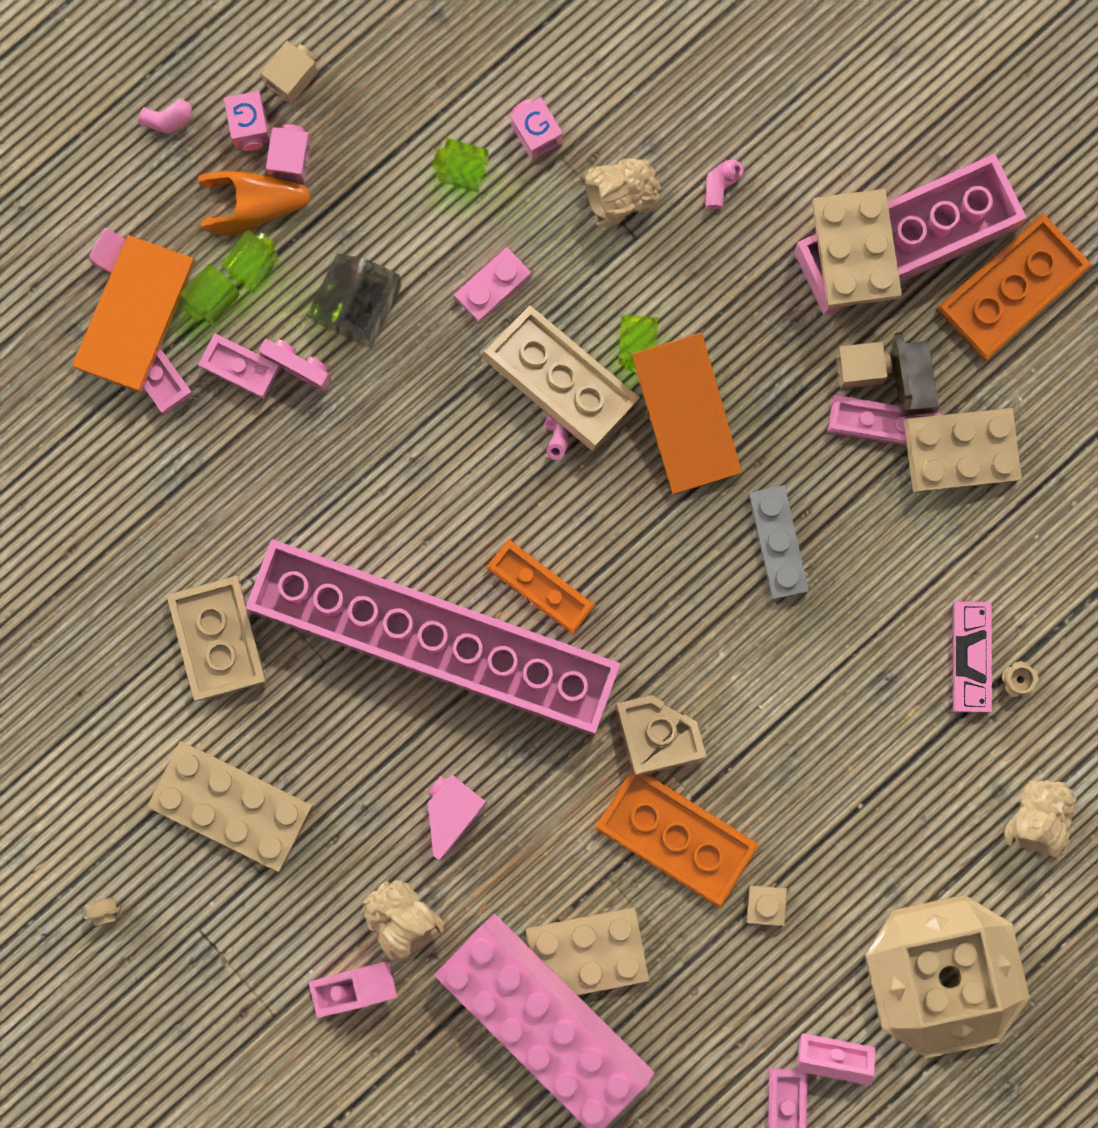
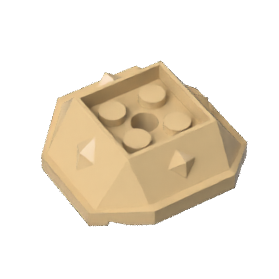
M966 895L891 910L865 954L881 1029L924 1058L999 1043L1030 999L1013 924ZM951 966L957 973V980L953 986L945 988L939 981V973L944 967Z

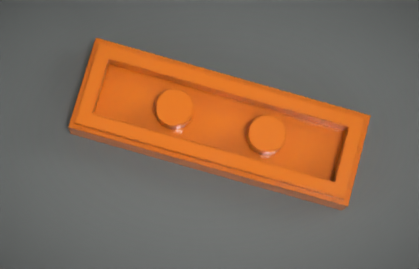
M507 539L486 566L488 571L572 635L595 607V604L510 539Z

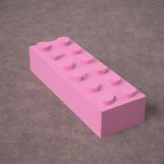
M996 154L888 201L899 280L903 282L1020 229L1027 217ZM816 234L797 242L794 255L824 317L847 307L827 308Z
M495 913L434 974L586 1128H605L647 1086L655 1073Z

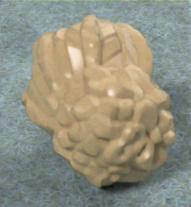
M636 158L622 159L617 165H604L589 169L585 176L586 194L588 195L591 208L597 218L605 219L596 222L597 226H604L606 228L616 226L617 223H620L631 212L640 214L641 212L652 210L659 199L658 192L661 191L659 181L655 177V170L648 160H637Z
M1031 780L1023 788L1018 800L1021 805L1020 809L1006 825L1004 836L1007 845L1011 847L1015 837L1019 846L1042 855L1046 854L1055 858L1067 852V847L1070 843L1069 832L1072 817L1077 809V800L1073 796L1075 793L1067 787V783Z
M394 880L391 884L386 881L378 887L377 891H372L368 894L367 899L363 902L362 910L365 913L364 917L368 923L369 930L379 934L378 942L385 955L394 961L408 958L412 952L431 938V930L434 927L441 936L444 933V924L439 915L432 911L429 906H426L425 903L418 901L419 895L413 891L409 883Z

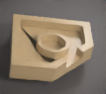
M653 695L616 703L615 709L633 776L636 777L705 760L707 756L697 721L685 714H679L664 705L665 702Z

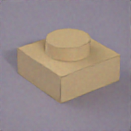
M749 886L746 923L784 926L787 888Z

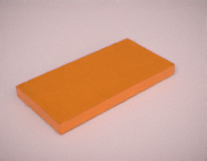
M1043 213L943 301L936 310L978 356L986 362L1088 271L1092 264Z
M127 235L72 367L78 371L141 393L196 264L195 259Z
M700 332L631 353L671 493L675 494L742 473L703 334Z
M632 769L594 828L719 908L723 905L759 846L750 838L650 775L644 774L634 777Z

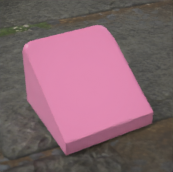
M105 228L89 255V261L92 265L111 274L126 239Z

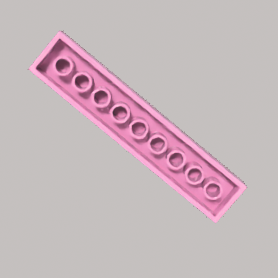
M273 539L270 541L246 605V609L252 614L593 736L596 735L620 667V663Z

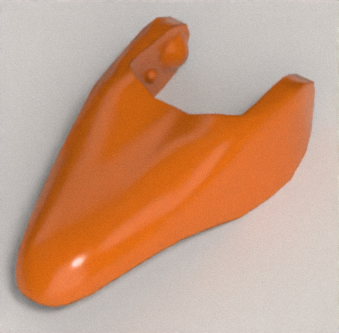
M239 171L204 173L198 177V183L207 188L212 185L234 183L236 208L232 215L216 218L209 216L200 222L203 230L215 235L232 236L252 230L268 221L299 210L310 201L308 188L299 183L277 177Z

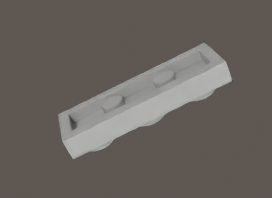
M785 485L749 492V501L772 600L808 593L809 589Z

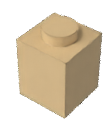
M287 40L260 72L263 83L292 105L318 74L314 61L316 57L303 45L299 44L295 47Z
M883 342L839 346L836 352L840 389L882 385L887 379V374L892 373L890 352H884Z

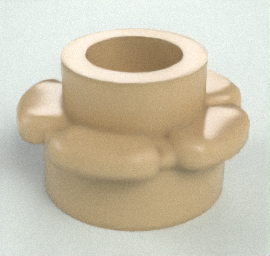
M1019 661L1013 663L1012 667H1007L1004 670L1002 681L1005 682L1004 689L1009 695L1013 697L1018 695L1028 697L1034 693L1039 677L1036 670L1031 668L1028 663ZM1021 676L1023 678V682L1018 683L1017 677Z
M114 897L97 900L85 904L87 915L84 916V919H92L94 926L116 920L114 913L119 912L120 907H116Z

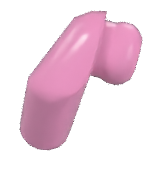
M177 100L161 113L143 108L138 118V124L170 134L190 120L192 107L185 100Z
M724 161L708 173L706 179V208H723L724 190L743 175V166L739 161Z
M548 414L543 426L546 430L554 432L546 452L552 460H560L569 445V431Z

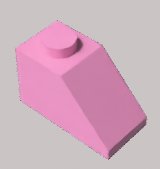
M452 774L447 780L441 776L428 792L432 796L428 802L433 856L439 861L444 858L487 804L486 801Z
M389 961L308 981L317 1018L397 998Z

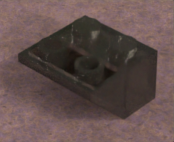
M337 253L306 315V319L372 348L401 289L402 281L400 274L367 259Z

